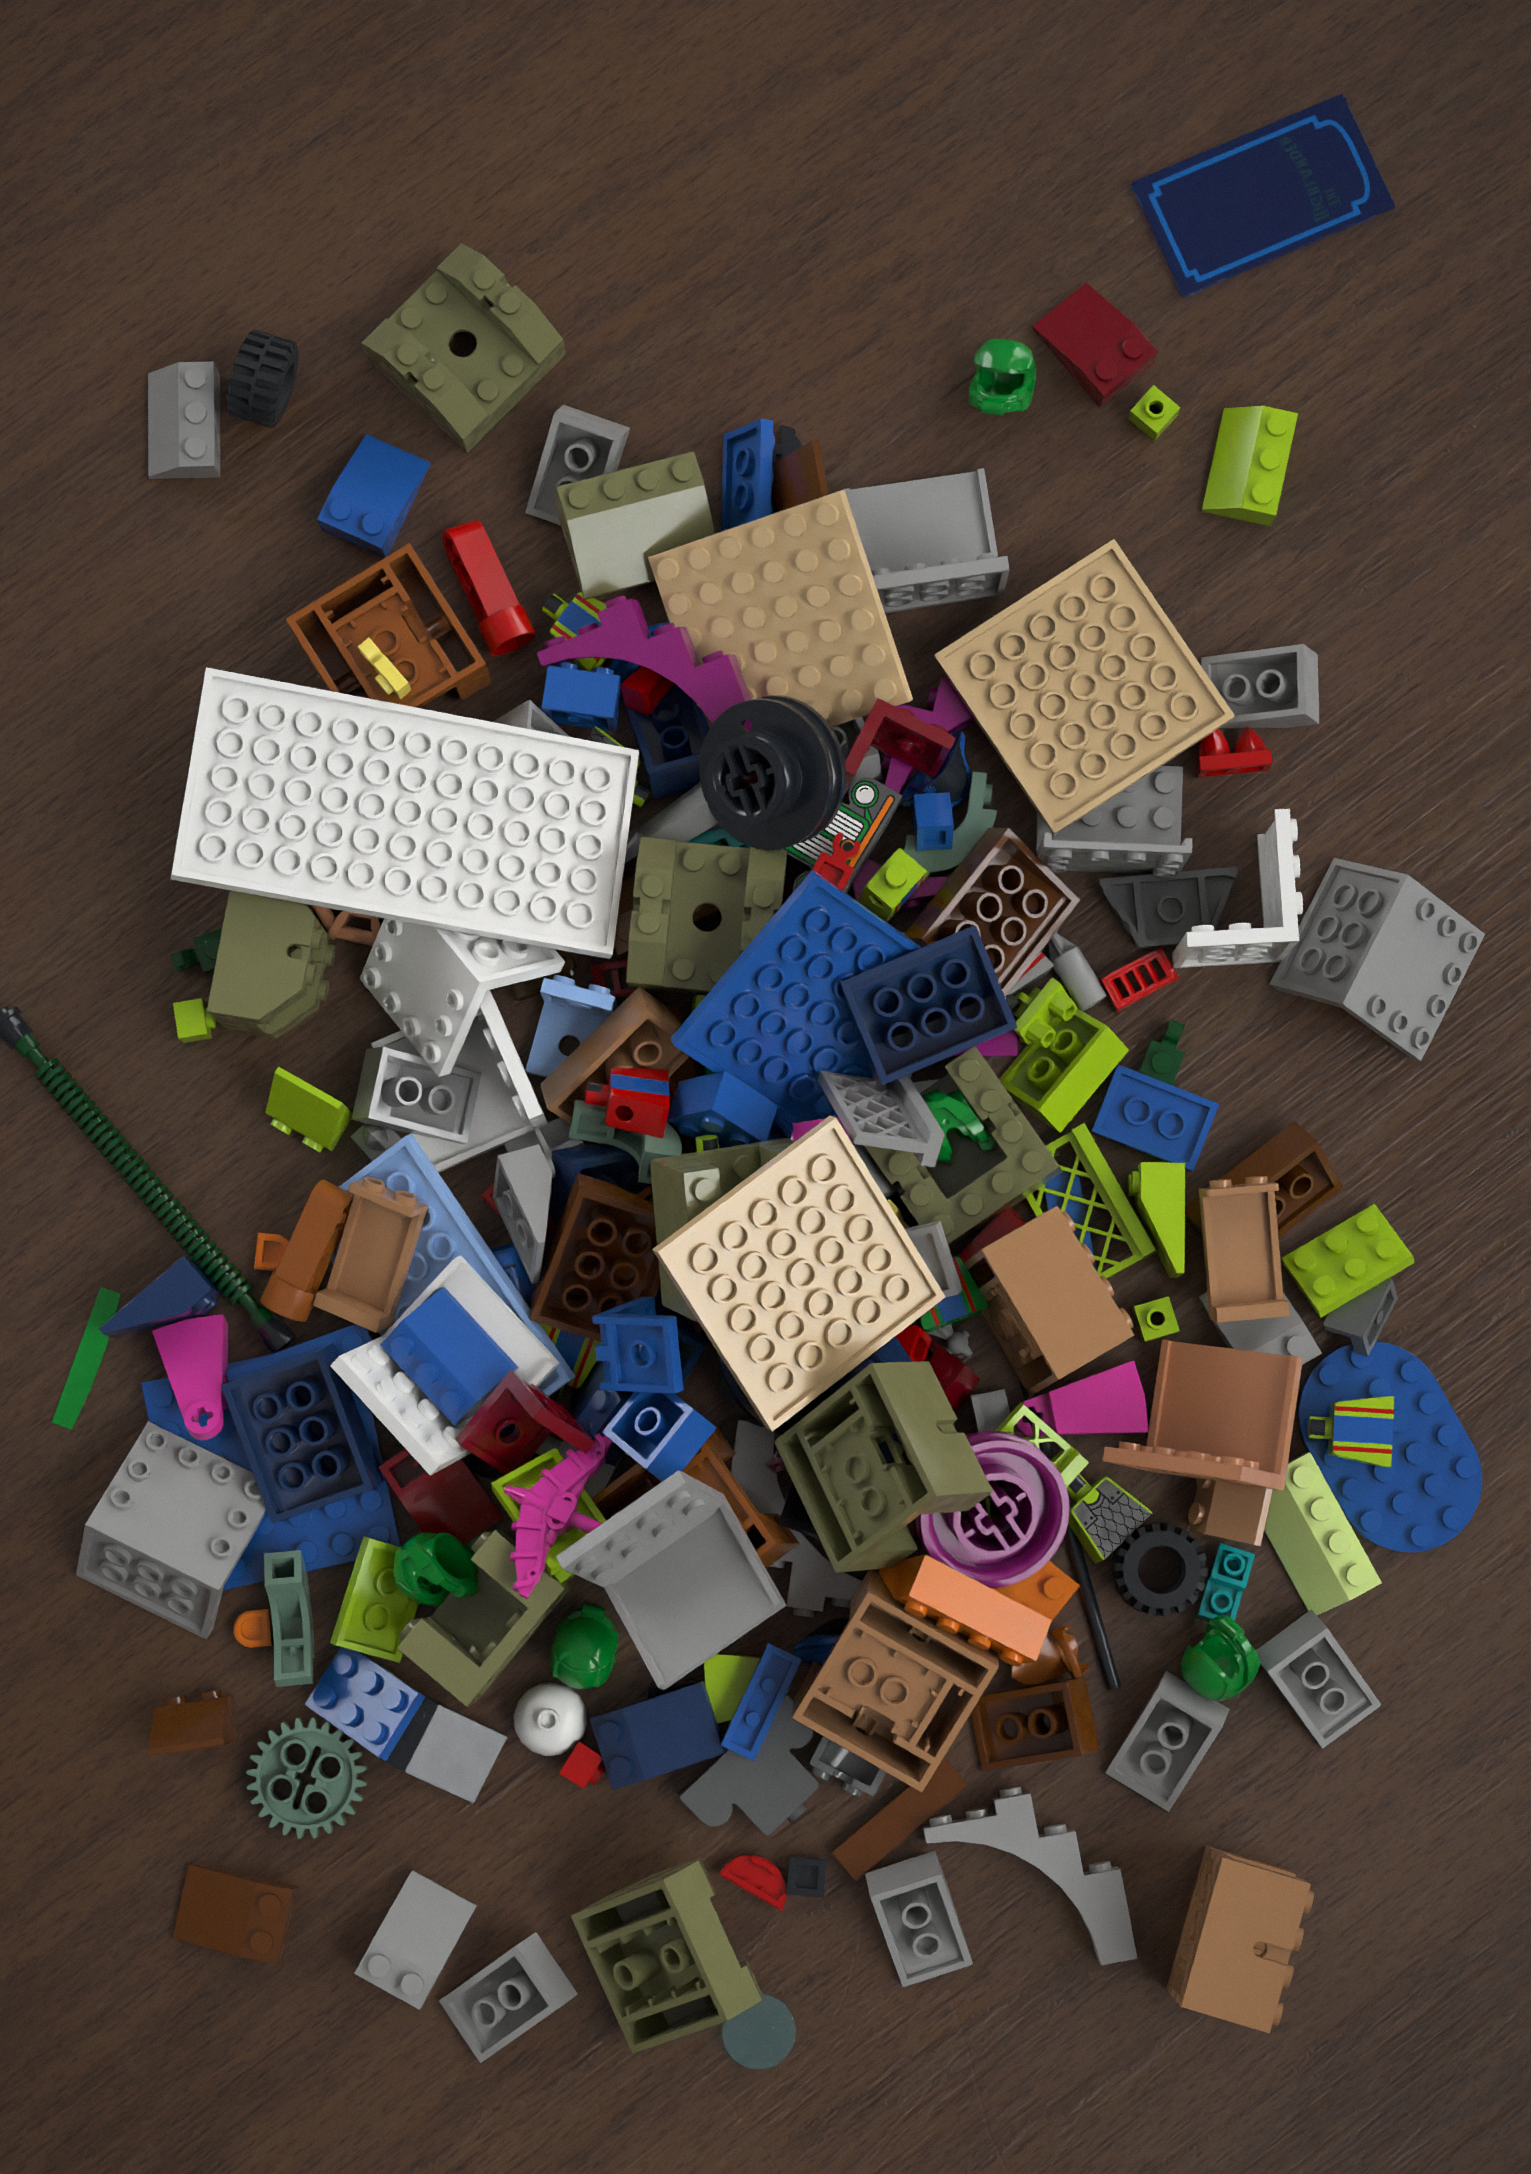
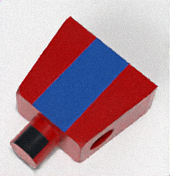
M613 1067L610 1069L607 1085L587 1082L584 1104L605 1107V1124L607 1126L663 1138L670 1108L668 1070Z

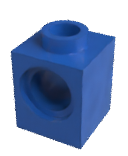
M950 792L914 794L912 819L916 851L952 849L954 823Z

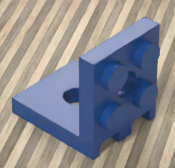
M640 1297L592 1316L593 1324H600L601 1344L595 1346L597 1361L604 1362L605 1380L599 1382L600 1390L672 1394L683 1390L676 1316L656 1315L654 1297Z

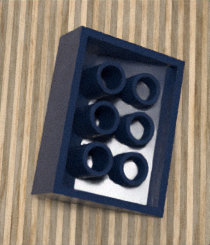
M976 925L839 982L862 1052L874 1081L878 1085L889 1083L1018 1028Z
M333 1343L221 1385L272 1524L372 1490L384 1481L350 1387L330 1366L338 1358Z

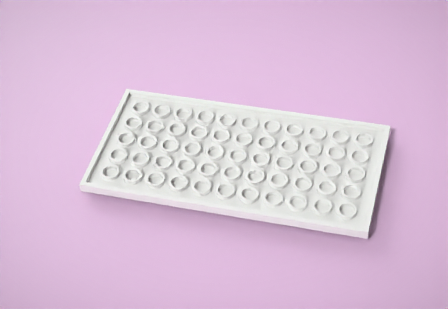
M206 667L170 879L610 959L614 948L639 750Z

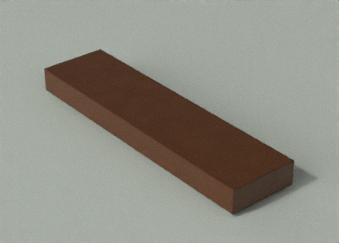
M944 1757L923 1792L909 1785L831 1853L854 1881H857L967 1787L968 1784Z

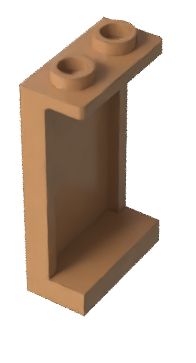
M1267 1176L1245 1177L1246 1184L1232 1185L1231 1179L1209 1181V1187L1199 1188L1209 1320L1221 1323L1290 1316L1289 1301L1283 1299L1275 1191H1279V1184L1268 1182Z
M364 1177V1179L349 1185L348 1192L353 1193L354 1197L327 1288L316 1293L313 1306L377 1333L393 1325L428 1205L417 1201V1196L413 1193L402 1190L393 1191L386 1188L385 1183L377 1178Z

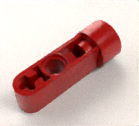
M473 520L444 530L442 532L444 549L479 622V631L491 656L505 655L530 643L536 637V632L524 607L518 602L482 523L479 520Z

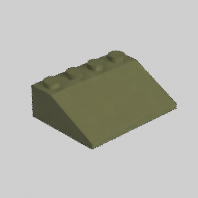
M694 451L558 486L553 498L584 600L655 582L656 580L648 557L715 534L705 484Z

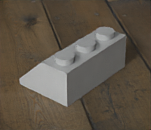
M214 361L178 362L148 373L149 479L220 477V373Z

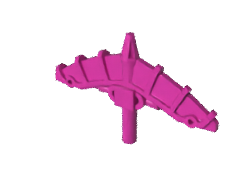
M599 1433L594 1435L595 1444L587 1454L580 1450L575 1452L572 1449L566 1452L568 1456L566 1459L554 1466L550 1471L545 1468L541 1471L543 1477L531 1489L506 1485L504 1493L521 1505L519 1520L512 1523V1530L516 1531V1552L510 1553V1561L516 1563L517 1582L512 1584L513 1591L519 1592L521 1597L528 1599L535 1585L540 1582V1576L545 1569L547 1553L550 1547H553L557 1536L565 1534L566 1531L568 1532L571 1526L588 1534L603 1524L578 1513L577 1499L583 1492L587 1480L594 1476L606 1461V1455L613 1444V1441L606 1435L603 1437Z

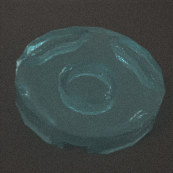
M763 1993L762 2001L729 2021L724 2022L722 2028L725 2048L733 2059L746 2068L758 2070L774 2067L786 2058L794 2046L796 2034L793 2014L785 2003L773 1995Z

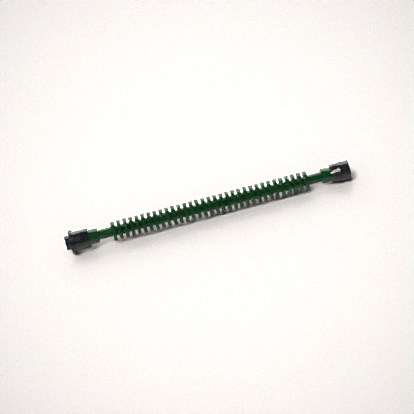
M8 1006L1 1008V1039L11 1050L15 1048L23 1058L28 1057L38 1069L34 1077L38 1081L41 1080L40 1084L44 1088L48 1087L46 1089L50 1095L54 1094L52 1096L56 1102L60 1101L58 1103L62 1109L66 1108L65 1113L68 1116L72 1115L71 1120L74 1123L78 1122L77 1127L80 1130L84 1129L83 1134L86 1137L90 1136L89 1141L92 1144L96 1143L95 1148L98 1151L102 1150L101 1155L104 1158L108 1157L107 1162L110 1165L114 1164L113 1169L116 1172L120 1171L119 1176L122 1179L127 1177L125 1183L128 1186L134 1184L131 1190L134 1193L140 1191L137 1194L140 1200L146 1198L143 1201L146 1207L151 1206L150 1212L152 1214L157 1213L156 1219L158 1221L163 1220L161 1224L164 1228L169 1227L168 1233L170 1235L177 1233L173 1238L176 1242L183 1240L180 1243L182 1249L189 1247L186 1250L188 1256L195 1254L192 1257L194 1263L201 1261L198 1267L201 1271L206 1269L204 1272L205 1276L208 1278L214 1274L210 1279L211 1283L214 1285L220 1281L216 1288L219 1292L226 1288L222 1295L225 1299L232 1296L228 1301L230 1305L233 1306L239 1303L250 1316L248 1320L258 1330L255 1334L272 1354L286 1348L296 1338L291 1329L278 1314L274 1316L265 1306L261 1307L250 1294L254 1288L253 1285L248 1283L243 1286L248 1281L247 1278L242 1276L237 1279L242 1274L240 1270L236 1269L231 1272L235 1268L234 1263L226 1264L229 1261L228 1256L223 1255L220 1257L223 1254L222 1249L217 1248L214 1250L217 1246L214 1240L209 1242L211 1237L208 1233L203 1235L205 1230L202 1226L196 1229L199 1225L196 1219L189 1222L193 1218L191 1213L188 1212L183 1215L187 1211L185 1206L178 1207L181 1204L178 1198L172 1200L175 1196L172 1191L166 1193L169 1189L166 1184L160 1186L163 1182L160 1177L155 1178L157 1174L154 1170L149 1171L151 1167L147 1163L143 1164L145 1160L141 1156L137 1157L138 1152L135 1149L131 1150L132 1145L129 1142L125 1143L126 1138L123 1135L119 1136L120 1131L117 1128L113 1129L114 1124L111 1121L107 1122L108 1117L105 1114L101 1115L102 1110L99 1107L95 1108L96 1103L93 1100L89 1101L90 1096L87 1093L83 1094L84 1089L81 1086L77 1087L78 1082L75 1079L71 1080L72 1075L69 1072L65 1073L66 1068L63 1065L59 1066L60 1061L57 1058L49 1061L38 1048L40 1046L39 1042L31 1034L33 1030L20 1016L21 1010L18 1007L9 1009Z

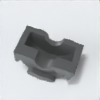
M822 1736L809 1762L811 1765L809 1772L826 1781H829L831 1775L843 1780L841 1788L858 1797H861L863 1792L874 1797L886 1773Z

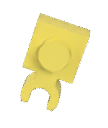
M369 637L358 646L360 653L379 674L374 679L387 695L394 691L401 700L411 691L408 681L389 659L382 654Z

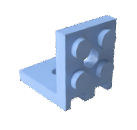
M554 975L553 980L544 978L540 990L544 1005L527 1062L526 1073L547 1078L568 1057L563 1055L559 1048L564 1038L574 1037L579 1040L581 1045L618 1008L616 998L610 994V989L594 984H589L588 989L577 987L574 984L575 980L560 975Z

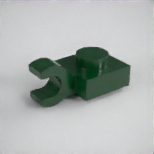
M222 929L192 938L195 945L194 949L182 950L171 954L177 972L201 964L204 974L214 971Z
M1171 1019L1162 1043L1154 1040L1150 1041L1139 1073L1173 1086L1185 1056V1052L1176 1049L1185 1024Z

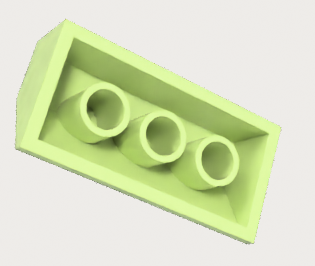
M1310 1452L1303 1453L1290 1460L1287 1466L1284 1491L1273 1489L1264 1532L1308 1611L1312 1609L1316 1615H1319L1356 1598L1382 1582Z

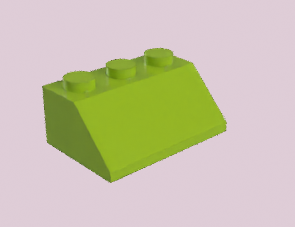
M1267 406L1224 408L1202 512L1271 527L1278 510L1298 413Z
M1077 1009L1073 1017L1066 1022L1055 1015L1048 1023L1056 1032L1052 1043L1047 1048L1034 1043L1030 1047L1026 1046L999 1078L1013 1099L1040 1121L1059 1133L1062 1132L1129 1051L1107 1025L1080 1009Z

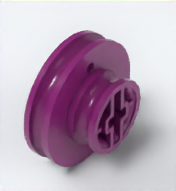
M1003 1431L972 1433L966 1435L993 1490L987 1497L999 1512L998 1516L990 1520L981 1504L978 1503L970 1510L964 1511L973 1523L967 1521L961 1512L921 1514L913 1522L918 1538L931 1558L989 1588L1009 1586L1035 1574L1056 1553L1068 1526L1069 1496L1065 1482L1058 1469L1030 1441ZM996 1480H1000L1004 1484V1486L1007 1488V1493L997 1483Z

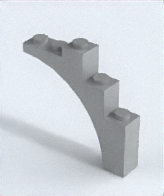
M738 1420L734 1446L736 1454L733 1456L731 1474L759 1513H778L781 1516L785 1501L777 1481L773 1455L774 1431L772 1432L766 1427H759L747 1421ZM790 1529L800 1544L770 1566L784 1568L785 1561L792 1562L786 1606L794 1607L793 1615L813 1618L815 1617V1611L823 1612L825 1597L832 1598L831 1605L850 1608L851 1598L862 1581L845 1572L836 1573L831 1562L824 1558L801 1532Z
M1021 1786L999 1790L1000 1797L992 1798L995 1813L988 1814L987 1808H979L966 1811V1818L953 1821L951 1814L929 1818L930 1825L923 1826L927 1844L951 1841L985 1844L1012 1853L1036 1866L1058 1884L1076 1906L1090 1933L1100 1965L1138 1959L1121 1869L1118 1866L1111 1867L1110 1861L1090 1864L1088 1865L1089 1871L1083 1872L1076 1831L1074 1829L1067 1830L1066 1824L1044 1827L1045 1834L1038 1835L1031 1793L1029 1791L1022 1792Z

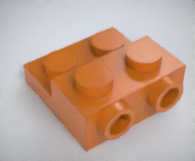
M1049 1560L1039 1571L1030 1577L1009 1586L991 1589L1053 1620L1080 1585Z

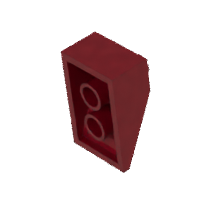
M1085 283L1032 326L1035 333L1100 408L1154 365L1158 354L1157 349L1138 327L1088 283Z

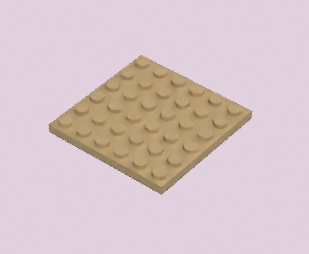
M845 490L648 557L669 622L674 623L675 628H687L700 665L704 664L703 657L722 650L724 655H735L751 699L769 695H782L798 699L814 708L828 722L830 727L869 715L877 698L893 706L913 700ZM705 715L706 721L710 729L712 723Z
M1115 539L934 655V660L1053 836L1215 732L1235 717Z
M828 1116L652 1249L765 1427L772 1432L946 1297L841 1124L833 1116Z

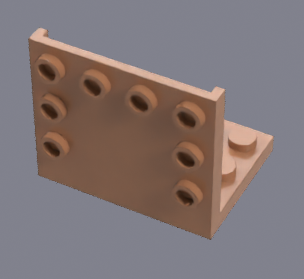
M1162 1340L1147 1445L1142 1446L1140 1444L1119 1441V1448H1104L1103 1462L1149 1472L1284 1491L1303 1358Z

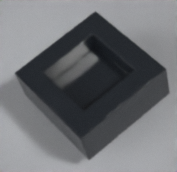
M790 1855L786 1894L823 1898L827 1859Z

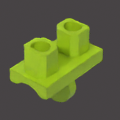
M1051 978L1042 990L1035 987L1028 996L1020 991L1014 996V999L1020 1004V1007L1013 1014L1018 1019L1016 1021L1018 1028L1014 1029V1031L1019 1035L1020 1041L1028 1047L1034 1043L1047 1048L1056 1035L1055 1030L1048 1025L1051 1019L1056 1015L1066 1022L1073 1017L1078 1008L1068 996L1061 983Z

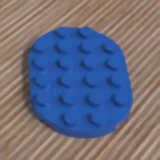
M1375 1342L1368 1357L1355 1353L1352 1344L1341 1347L1324 1357L1312 1369L1303 1384L1297 1410L1298 1427L1307 1451L1312 1454L1349 1524L1371 1543L1398 1552L1426 1551L1439 1547L1453 1539L1465 1528L1476 1511L1482 1490V1470L1473 1443L1431 1371L1410 1352L1384 1342ZM1387 1396L1394 1397L1391 1467H1377L1328 1455V1439L1308 1438L1309 1416L1329 1417L1330 1403Z

